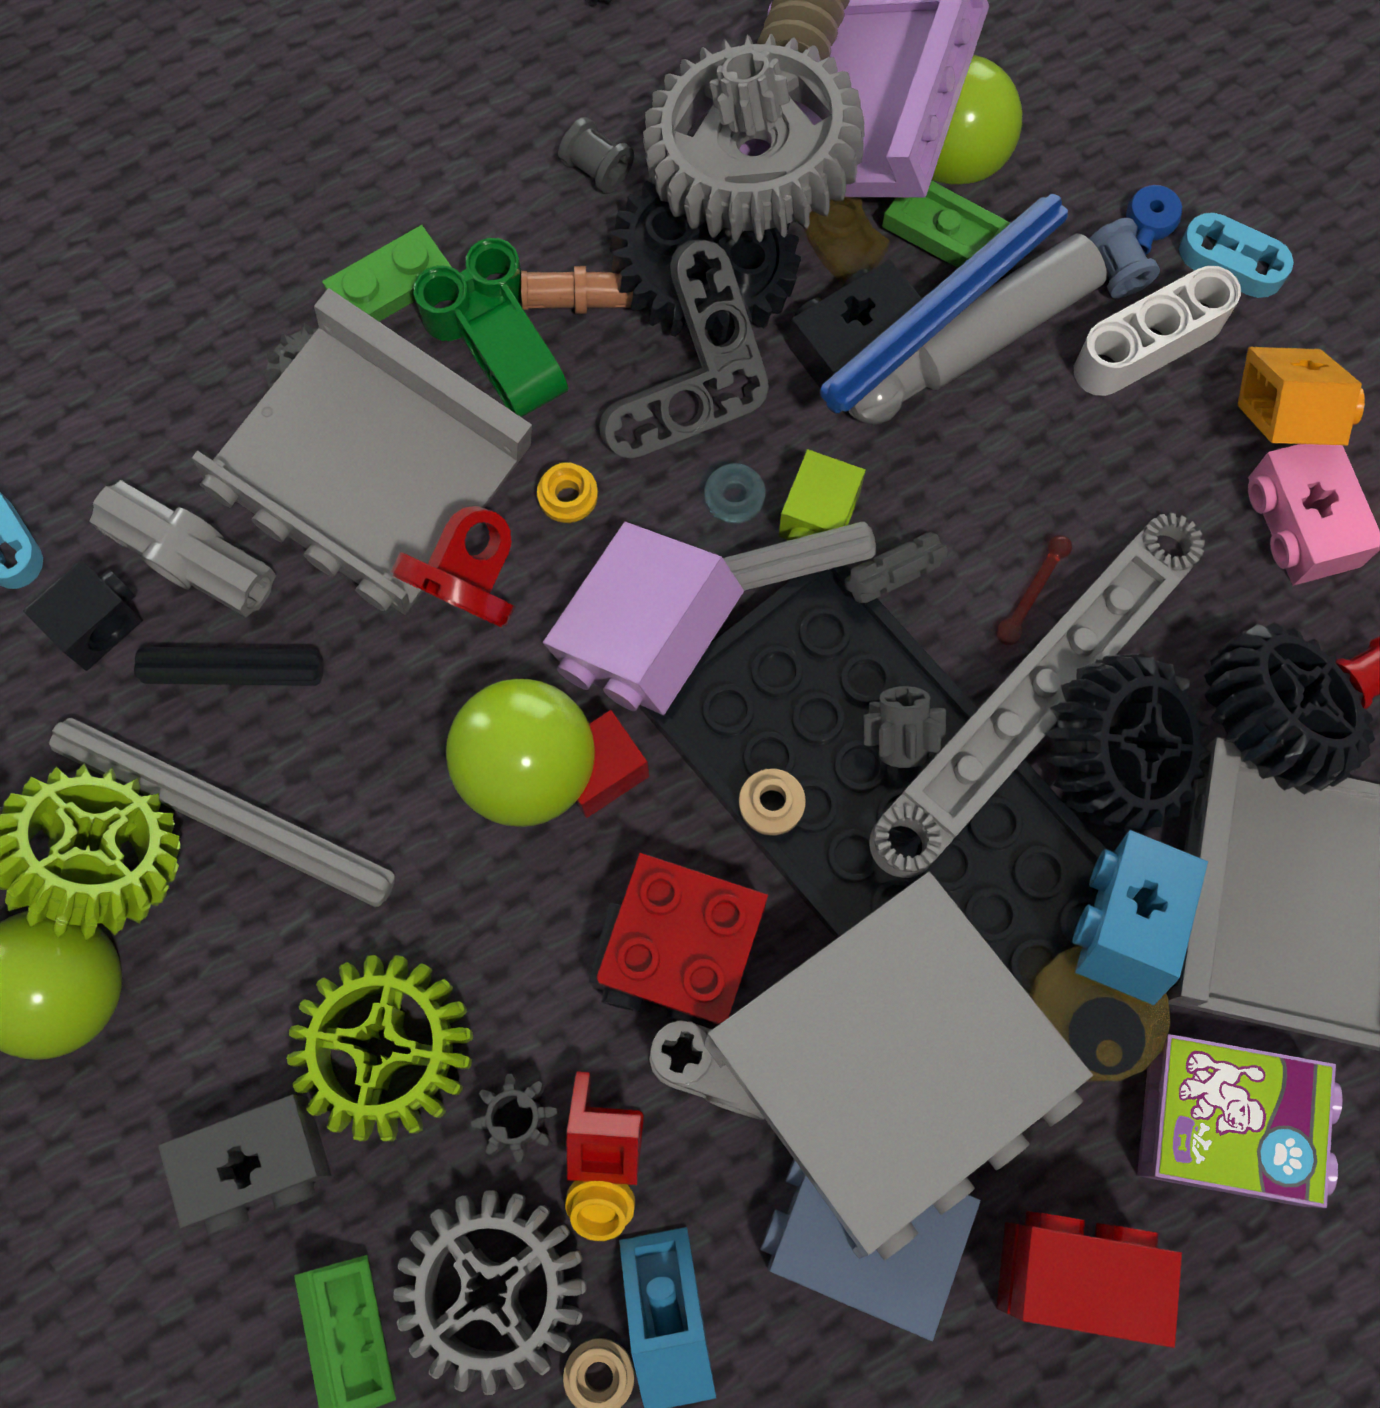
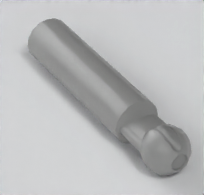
M1076 233L999 280L851 408L849 413L857 420L868 424L877 425L889 421L899 411L902 402L926 387L932 390L940 389L1104 284L1107 273L1100 251L1090 239Z

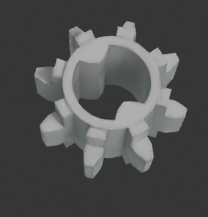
M746 47L744 51L735 54L730 52L724 57L725 62L717 68L718 79L710 81L714 108L719 110L721 124H729L733 132H746L747 136H755L756 132L764 129L767 131L775 127V121L782 116L781 105L790 103L787 78L785 75H781L779 60L776 58L771 60L769 52L766 50L762 52L755 51L753 47Z

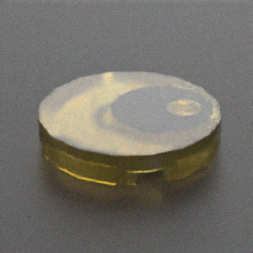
M1076 946L1055 956L1036 977L1030 997L1093 1074L1086 1082L1121 1081L1144 1071L1163 1050L1170 1028L1168 996L1165 993L1155 1005H1151L1075 973L1082 949L1081 946Z

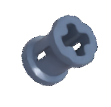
M1120 218L1107 224L1089 238L1098 248L1104 259L1107 270L1106 274L1110 280L1107 288L1111 297L1115 299H1120L1143 290L1160 273L1156 260L1147 259L1136 239L1137 225L1131 218Z

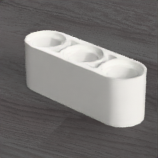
M1205 266L1097 323L1091 328L1074 365V377L1078 385L1093 395L1106 396L1115 393L1212 340L1220 333L1239 301L1241 286L1237 278L1229 270L1222 267ZM1201 303L1208 305L1210 308L1203 306ZM1149 328H1153V329H1155V330H1158V331L1161 332L1163 335H1158V334H1156V333H1153ZM1098 355H1106L1116 363L1102 360Z

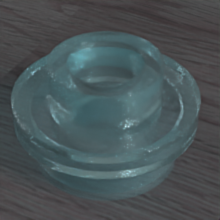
M730 463L718 468L710 475L705 485V502L709 511L716 518L727 523L736 524L751 520L760 512L765 501V486L762 478L756 471L744 464ZM735 488L742 490L746 497L741 502H729L725 499L724 494L726 491Z

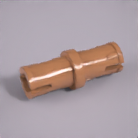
M574 266V272L521 271L523 310L575 308V314H587V308H631L633 292L619 293L618 283L620 274L586 272V266Z

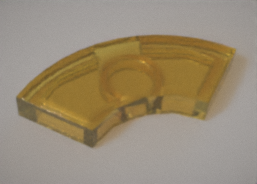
M844 197L843 201L829 199L830 208L828 216H821L811 211L809 213L810 224L805 229L817 257L831 274L843 284L861 269L869 268L872 270L876 268L889 247L890 240L875 230L862 209V197Z

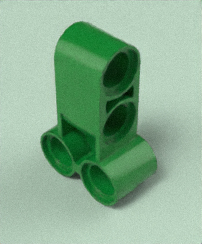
M486 238L478 241L467 253L466 269L462 272L449 266L436 265L427 268L418 276L414 283L413 293L425 330L432 337L441 341H453L462 338L508 409L523 417L568 392L569 388L559 364L520 306L522 300L520 261L516 249L508 241L500 238ZM495 273L505 274L504 277L497 280L486 279L489 275ZM445 300L455 301L451 306L445 308L434 307L439 302Z

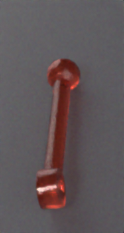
M1057 535L1051 538L1048 543L1049 554L1011 618L1003 620L997 627L996 636L1002 644L1013 645L1021 638V624L1059 560L1067 557L1072 551V543L1067 536Z

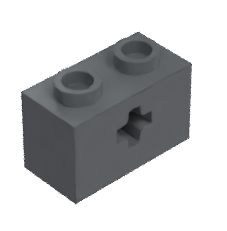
M292 1094L158 1145L180 1228L205 1225L207 1235L210 1236L250 1221L247 1208L272 1199L275 1210L316 1195L313 1183L328 1178L332 1174L315 1117L306 1110L310 1101L309 1097ZM247 1156H258L261 1167L250 1172V1179H239L236 1168L247 1163Z

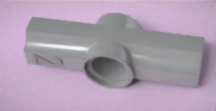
M121 480L115 485L105 486L94 500L93 514L89 522L103 535H107L121 546L127 547L141 555V559L148 566L186 590L193 586L245 618L252 612L259 610L270 595L272 584L276 577L273 570L265 565L264 562L251 557L243 550H239L224 541V537L216 529L188 510L178 507L173 511Z

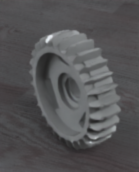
M747 34L744 45L731 48L724 39L722 51L711 54L702 47L700 62L694 64L686 59H682L680 64L681 76L670 73L665 75V91L657 90L653 92V108L645 112L646 130L643 131V143L650 178H652V182L656 185L661 201L669 202L670 209L675 217L686 214L687 222L691 229H696L707 221L708 231L712 238L716 237L723 228L731 229L732 239L735 242L738 241L742 231H754L756 239L761 242L764 230L777 228L785 238L787 224L796 221L803 228H808L810 224L809 213L811 211L821 216H828L830 208L829 199L843 201L846 184H852L856 181L857 165L862 163L864 153L863 137H865L864 116L858 90L851 88L849 73L837 71L834 57H828L820 61L819 51L816 46L812 45L801 53L795 38H791L783 47L776 45L772 34L769 35L765 44H753L751 37ZM746 47H753V50L759 52L766 50L770 53L771 60L775 58L779 60L781 75H785L787 78L790 103L781 105L782 116L775 121V127L769 131L764 129L756 132L755 136H747L746 132L742 131L735 133L730 129L729 124H721L719 110L714 108L710 81L718 79L717 68L725 62L724 57L730 52L735 54L744 51ZM793 100L810 108L822 121L813 125ZM708 112L693 137L688 136L687 134L692 126ZM752 139H762L771 145L765 153L758 156H748L739 150L745 142Z

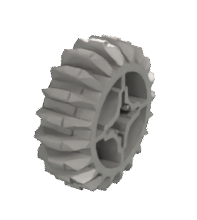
M495 1190L485 1191L482 1198V1213L477 1215L474 1203L468 1195L458 1197L455 1208L459 1222L455 1223L452 1217L443 1209L435 1210L430 1217L433 1226L440 1236L436 1239L428 1232L422 1230L415 1231L410 1240L417 1249L425 1254L423 1260L416 1257H404L400 1259L398 1269L404 1274L416 1276L415 1285H405L394 1290L393 1297L395 1301H414L416 1312L409 1313L397 1320L398 1329L400 1331H408L420 1325L424 1334L423 1338L412 1344L409 1352L413 1358L423 1355L431 1347L439 1353L429 1370V1375L434 1379L441 1377L448 1370L451 1363L458 1365L454 1387L461 1392H464L470 1386L475 1370L481 1371V1386L485 1395H493L498 1390L501 1369H505L508 1381L513 1389L522 1388L527 1382L523 1363L526 1359L536 1372L544 1375L550 1370L552 1364L542 1345L546 1343L554 1350L562 1353L566 1352L571 1345V1339L568 1335L556 1327L558 1321L569 1325H578L583 1318V1311L579 1308L564 1304L565 1296H577L585 1293L587 1290V1282L585 1280H565L564 1269L574 1267L582 1262L581 1252L578 1250L571 1251L559 1257L554 1246L564 1241L570 1234V1230L566 1225H561L546 1236L540 1230L550 1214V1209L545 1205H541L533 1211L528 1221L522 1219L526 1199L522 1194H513L508 1202L506 1212L500 1213L498 1192ZM478 1229H499L518 1236L529 1246L509 1261L498 1263L490 1260L480 1248L475 1249L466 1235ZM450 1251L456 1260L453 1266L461 1279V1292L458 1300L441 1316L437 1304L436 1285L442 1262ZM542 1264L547 1281V1302L543 1317L534 1332L525 1320L527 1314L519 1301V1289L526 1276ZM516 1266L518 1267V1272L505 1282L507 1290L499 1294L506 1298L502 1308L494 1301H491L483 1306L481 1304L467 1314L464 1313V1308L476 1299L475 1290L483 1287L475 1283L480 1272L485 1278L491 1279L497 1275L502 1276ZM472 1320H485L492 1323L501 1335L507 1333L515 1347L502 1351L480 1350L463 1343L454 1334Z

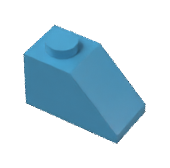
M687 1227L619 1240L631 1353L644 1408H671L716 1399Z

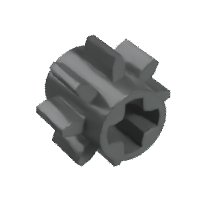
M899 686L887 689L881 693L880 702L869 703V714L863 715L864 745H879L880 759L890 766L899 768L916 767L927 762L929 752L939 753L941 751V739H945L946 709H930V695L920 688Z

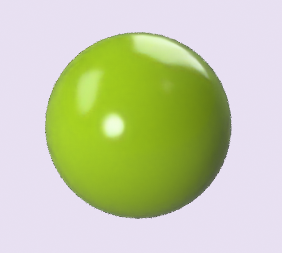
M973 54L932 177L934 181L946 184H969L984 180L1000 170L1016 148L1022 129L1020 97L1014 83L1006 72L987 58Z
M510 679L485 687L462 706L449 730L446 745V761L450 779L456 791L471 809L492 822L506 826L525 827L548 822L560 816L575 804L590 780L595 761V746L593 734L586 716L567 694L541 681Z
M24 911L0 922V1051L23 1059L56 1058L74 1052L86 1045L109 1022L120 998L122 988L121 962L113 943L98 926L95 935L91 936L87 941L78 925H69L67 931L57 938L53 931L55 921L45 918L30 928L29 922L26 920L28 911Z

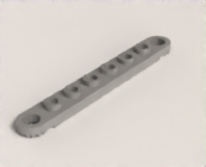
M1169 513L1168 516L1160 514L1157 518L1152 519L906 788L900 797L881 816L870 834V851L873 859L881 869L896 877L910 878L923 873L929 868L1045 736L1044 733L1048 732L1058 721L1049 707L1060 702H1066L1061 685L1069 683L1071 680H1076L1077 668L1095 663L1096 659H1103L1104 656L1116 655L1200 560L1204 552L1202 548L1204 547L1205 540L1200 538L1202 536L1201 530L1196 531L1194 529L1196 525L1193 521L1189 524L1186 522V517L1181 515L1178 518L1174 513ZM1164 535L1175 539L1182 548L1183 556L1180 558L1174 556L1172 559L1170 554L1164 556L1163 553L1165 551L1163 549L1159 551L1160 545L1155 543L1158 539L1157 536ZM896 826H906L914 830L922 842L921 854L914 858L910 856L903 858L902 854H895L896 850L890 848L891 842L887 840L889 838L888 831Z

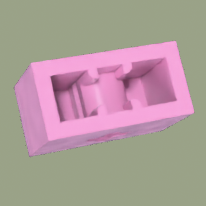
M1297 444L1268 452L1248 477L1250 502L1256 512L1263 513L1272 534L1270 545L1273 558L1280 568L1286 569L1293 586L1361 568L1380 551V530L1343 445Z

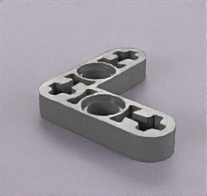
M699 239L687 241L679 246L673 254L670 265L671 278L702 368L619 400L605 410L599 425L601 438L607 447L621 457L631 459L644 456L751 413L759 408L767 397L769 389L768 377L730 259L725 250L714 242ZM698 252L701 258L712 259L714 262V268L706 272L710 291L719 293L724 289L726 295L724 299L707 300L697 308L694 302L695 298H707L701 281L688 278L686 272L687 269L694 266L693 254ZM726 310L734 319V334L726 343L713 345L705 335L706 320L715 311ZM736 370L739 374L751 377L752 383L744 387L745 397L740 400L738 396L732 393H725L715 397L714 400L720 409L714 412L712 397L703 386V382L709 380L711 388L720 390L734 382L732 373ZM679 391H693L699 401L697 415L688 423H675L669 415L668 407L670 400ZM654 402L656 416L665 427L664 432L658 434V427L650 423L635 431L637 440L632 444H629L623 437L614 436V432L622 427L620 417L628 414L635 421L650 418L653 414L647 408V405Z

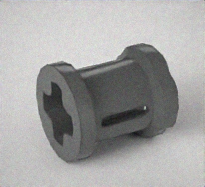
M581 117L573 123L563 136L558 151V156L564 165L568 168L577 166L595 179L596 187L605 194L613 192L627 177L635 157L634 150L629 145L612 142L597 131L595 122L588 117Z

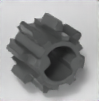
M507 1074L505 1085H503L504 1092L495 1095L490 1091H480L479 1094L482 1100L489 1106L486 1116L473 1120L471 1126L479 1129H488L492 1137L488 1140L490 1142L486 1149L488 1155H495L502 1148H505L507 1144H510L516 1162H525L528 1143L536 1141L541 1145L549 1147L553 1143L542 1129L545 1120L560 1115V1111L553 1107H542L539 1103L545 1089V1084L537 1081L530 1088L527 1087L525 1092H521L516 1076ZM514 1099H517L519 1107L532 1110L533 1113L531 1127L524 1135L515 1138L512 1129L501 1127L499 1121L503 1107Z

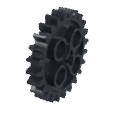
M647 180L643 183L641 197L629 194L626 211H618L615 230L612 231L610 252L613 253L611 273L620 274L618 283L619 293L633 292L631 309L633 311L641 310L648 306L651 308L649 319L651 326L660 323L666 318L672 321L670 331L673 337H676L684 326L688 327L671 278L670 265L672 256L679 246L687 241L697 239L714 242L725 250L730 259L750 324L754 322L764 329L768 325L771 312L776 314L782 313L787 297L792 295L797 280L796 274L801 262V256L795 254L799 242L798 236L786 234L784 238L777 228L764 230L761 242L756 239L754 231H742L738 241L735 242L732 239L731 229L723 228L716 237L712 238L708 231L707 221L696 229H691L687 222L686 214L675 217L670 209L669 202L661 201L656 185ZM790 223L787 224V233L789 230ZM698 252L693 254L694 266L687 269L686 272L688 278L701 281L707 298H695L694 302L697 308L707 300L724 299L726 295L724 289L719 293L710 291L706 272L714 268V262L712 259L701 258ZM726 310L715 311L706 320L705 329L713 330L719 343L725 342L728 328L733 327L735 330L734 319Z

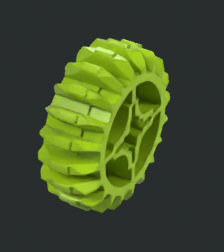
M85 763L76 771L74 778H68L58 767L49 774L47 784L30 777L28 783L23 787L22 795L10 793L9 798L4 802L2 814H0V890H7L5 903L8 906V911L29 906L26 920L29 922L30 928L48 918L55 921L53 931L57 938L67 931L69 925H78L86 941L95 935L97 925L100 923L114 935L123 929L126 918L140 924L147 917L151 905L158 906L159 903L163 902L169 888L168 885L174 881L179 867L178 859L176 858L180 850V836L172 834L175 825L173 813L159 812L161 805L159 793L143 797L139 796L141 786L139 785L138 778L125 785L115 782L116 775L113 767L103 774L102 778L91 777ZM42 830L49 837L48 847L50 850L48 857L39 862L32 852L29 841ZM128 840L134 847L139 860V865L132 872L123 864L124 855L120 852L121 845Z
M369 955L364 962V977L361 978L358 970L352 964L346 962L339 967V974L343 982L341 987L338 988L330 980L321 978L317 981L316 986L318 991L326 998L322 1004L319 1005L304 999L299 1005V1009L303 1013L313 1016L309 1028L294 1025L289 1029V1036L306 1041L305 1050L294 1051L288 1054L286 1058L287 1063L294 1067H308L309 1071L293 1082V1088L298 1093L319 1090L309 1101L306 1110L312 1116H320L333 1107L327 1128L332 1132H342L353 1119V1139L367 1141L372 1134L375 1122H377V1129L381 1140L387 1142L394 1141L398 1133V1118L400 1117L409 1133L417 1134L423 1130V1121L418 1111L421 1106L436 1118H441L446 1113L443 1103L434 1096L439 1088L456 1096L463 1089V1086L458 1081L446 1076L450 1065L459 1069H469L472 1064L470 1057L453 1053V1044H464L473 1040L472 1030L463 1027L451 1029L450 1023L462 1018L467 1013V1009L460 1001L441 1006L449 997L453 987L448 981L442 979L427 989L431 980L432 969L423 963L414 968L407 978L408 961L403 956L395 955L389 963L386 974H384V966L381 959L376 955ZM382 993L380 1003H373L369 1017L362 1025L351 1029L337 1027L345 1013L356 1003L369 996ZM403 995L412 997L424 1010L432 1030V1046L411 1041L406 1036L403 1029L405 1012L400 1010ZM384 1030V1038L394 1042L396 1046L411 1050L410 1054L392 1052L389 1058L381 1055L383 1063L377 1065V1056L368 1053L367 1049L352 1045L351 1043L353 1041L369 1043L372 1037L380 1039L379 1032ZM331 1049L346 1052L354 1059L357 1067L355 1084L361 1086L358 1101L347 1094L337 1081L331 1064ZM407 1065L427 1066L422 1078L409 1092L394 1101L379 1104L382 1091L388 1090L392 1076L400 1068Z

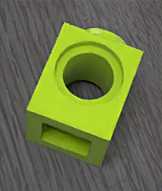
M807 449L781 512L779 537L790 541L847 526L859 499L866 470Z

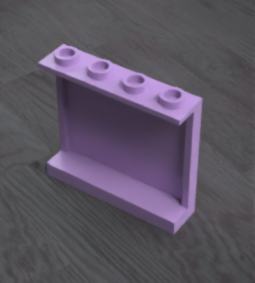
M850 0L844 10L845 16L838 28L837 38L831 46L830 57L835 58L838 72L845 71L849 73L851 88L858 90L864 116L865 137H863L864 153L862 163L857 165L856 181L852 184H846L845 197L926 198L989 9L987 0ZM770 4L769 9H768V14H769V12H770V10H771V4ZM793 100L813 125L822 121L810 108ZM752 139L745 142L739 150L748 156H758L765 153L771 145L762 139Z

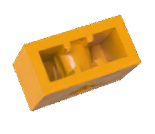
M1248 347L1238 407L1271 443L1348 446L1352 426L1358 424L1362 418L1365 396L1361 388L1362 383L1321 349Z

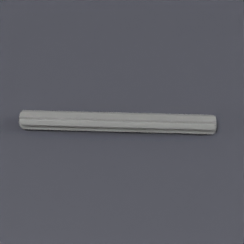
M67 718L64 722H58L52 730L53 735L49 742L52 751L81 765L85 763L87 768L101 775L113 767L116 782L122 785L138 778L139 785L141 786L139 793L145 796L159 793L161 804L367 904L379 907L392 892L396 879L392 871L80 721Z

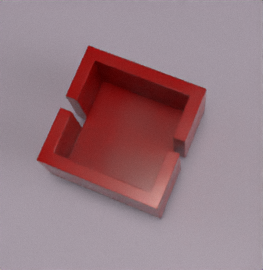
M1026 1211L1025 1225L1005 1222L996 1309L1024 1322L1175 1348L1182 1252L1159 1249V1233L1096 1223L1095 1237L1084 1236L1085 1220Z

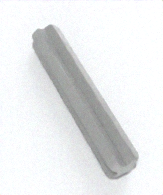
M858 522L723 559L745 591L871 559L876 554V543L871 527L865 522Z

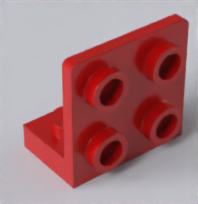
M639 853L597 974L598 982L617 991L720 1025L730 1016L754 938L766 908L768 894Z

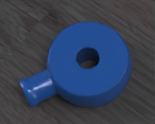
M1161 185L1143 187L1130 199L1127 205L1126 218L1133 219L1137 225L1136 239L1145 255L1151 251L1153 240L1166 238L1178 227L1182 215V203L1175 192Z

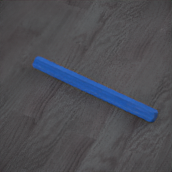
M1050 194L1046 198H1039L822 384L820 396L827 402L828 409L834 413H840L841 411L845 412L853 408L1060 227L1068 216V210L1062 205V198L1056 194Z

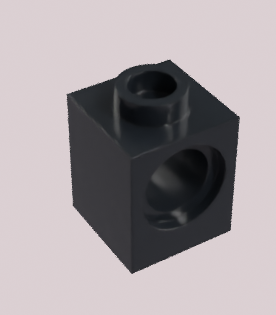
M80 560L23 610L64 654L86 671L143 621L127 605L136 595L110 569L99 577L83 560Z

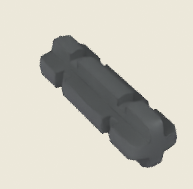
M925 533L913 539V542H906L873 558L874 562L866 561L852 568L851 575L845 579L846 590L852 592L856 602L868 603L880 597L881 593H888L920 577V573H928L940 567L942 560L948 556V547L940 542L938 534Z

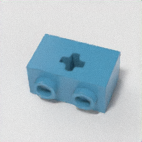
M1132 830L1128 831L1114 852L1104 849L1094 866L1089 882L1090 887L1098 890L1094 907L1091 905L1086 906L1073 936V944L1082 947L1075 973L1155 1005L1180 978L1208 861Z

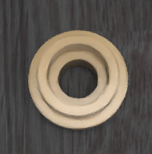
M765 769L753 774L744 783L740 792L739 808L744 821L753 830L765 835H780L793 829L801 820L805 809V794L798 780L788 772L779 769ZM769 790L778 791L783 795L785 805L776 811L767 810L760 802L761 795Z
M606 1338L590 1339L580 1344L569 1356L563 1374L566 1394L576 1408H621L631 1395L635 1381L634 1365L628 1352L617 1342ZM595 1362L607 1364L613 1373L611 1385L602 1390L590 1386L586 1378L588 1367Z

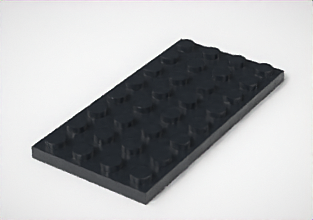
M847 565L793 578L710 643L664 715L639 705L645 715L836 939L930 871L1062 1037L1069 1033L1068 1028L1072 1016L1083 1003L1096 997H1109L1116 991L1113 988L1075 973L1082 947L1073 944V936L1086 906L1091 905L1094 907L1098 890L1090 887L1089 882L1094 866L1101 852L1106 848L1025 759L923 873L910 878L896 877L881 869L873 859L869 846L873 827L938 753L929 752L927 762L916 767L899 768L884 763L879 756V745H864L863 715L869 714V703L880 702L881 693L893 687L910 686L926 691L930 695V709H946L945 739H941V750L978 711V708L878 598L868 603L855 601L852 592L846 590L845 579L851 575V569ZM779 769L788 772L798 780L804 790L805 809L799 823L786 833L780 835L761 834L753 830L741 815L739 808L741 789L750 776L761 770ZM775 790L766 791L760 797L762 806L770 811L779 810L785 805L783 795ZM896 826L888 831L889 838L887 840L891 842L890 848L896 850L895 854H902L903 858L907 856L914 858L921 854L922 842L914 830L906 826Z

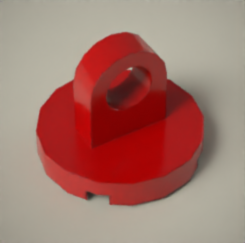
M477 506L465 507L453 514L446 524L428 564L400 552L391 570L393 577L501 628L508 625L516 606L490 594L509 554L512 541L511 530L506 520L498 513ZM477 523H484L489 530L490 539L488 545L480 554L471 556L465 545L466 535L471 527Z

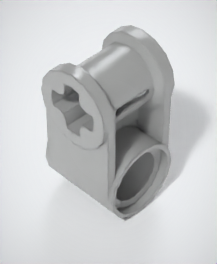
M676 1021L667 1024L658 1031L652 1042L649 1061L652 1072L660 1082L674 1089L704 1098L707 1102L726 1110L755 1119H765L728 1067L725 1065L720 1068L704 1046L707 1034L712 1029L692 1022ZM679 1038L691 1041L690 1053L699 1057L698 1065L687 1063L682 1073L670 1070L671 1057L661 1053L663 1046L674 1047Z

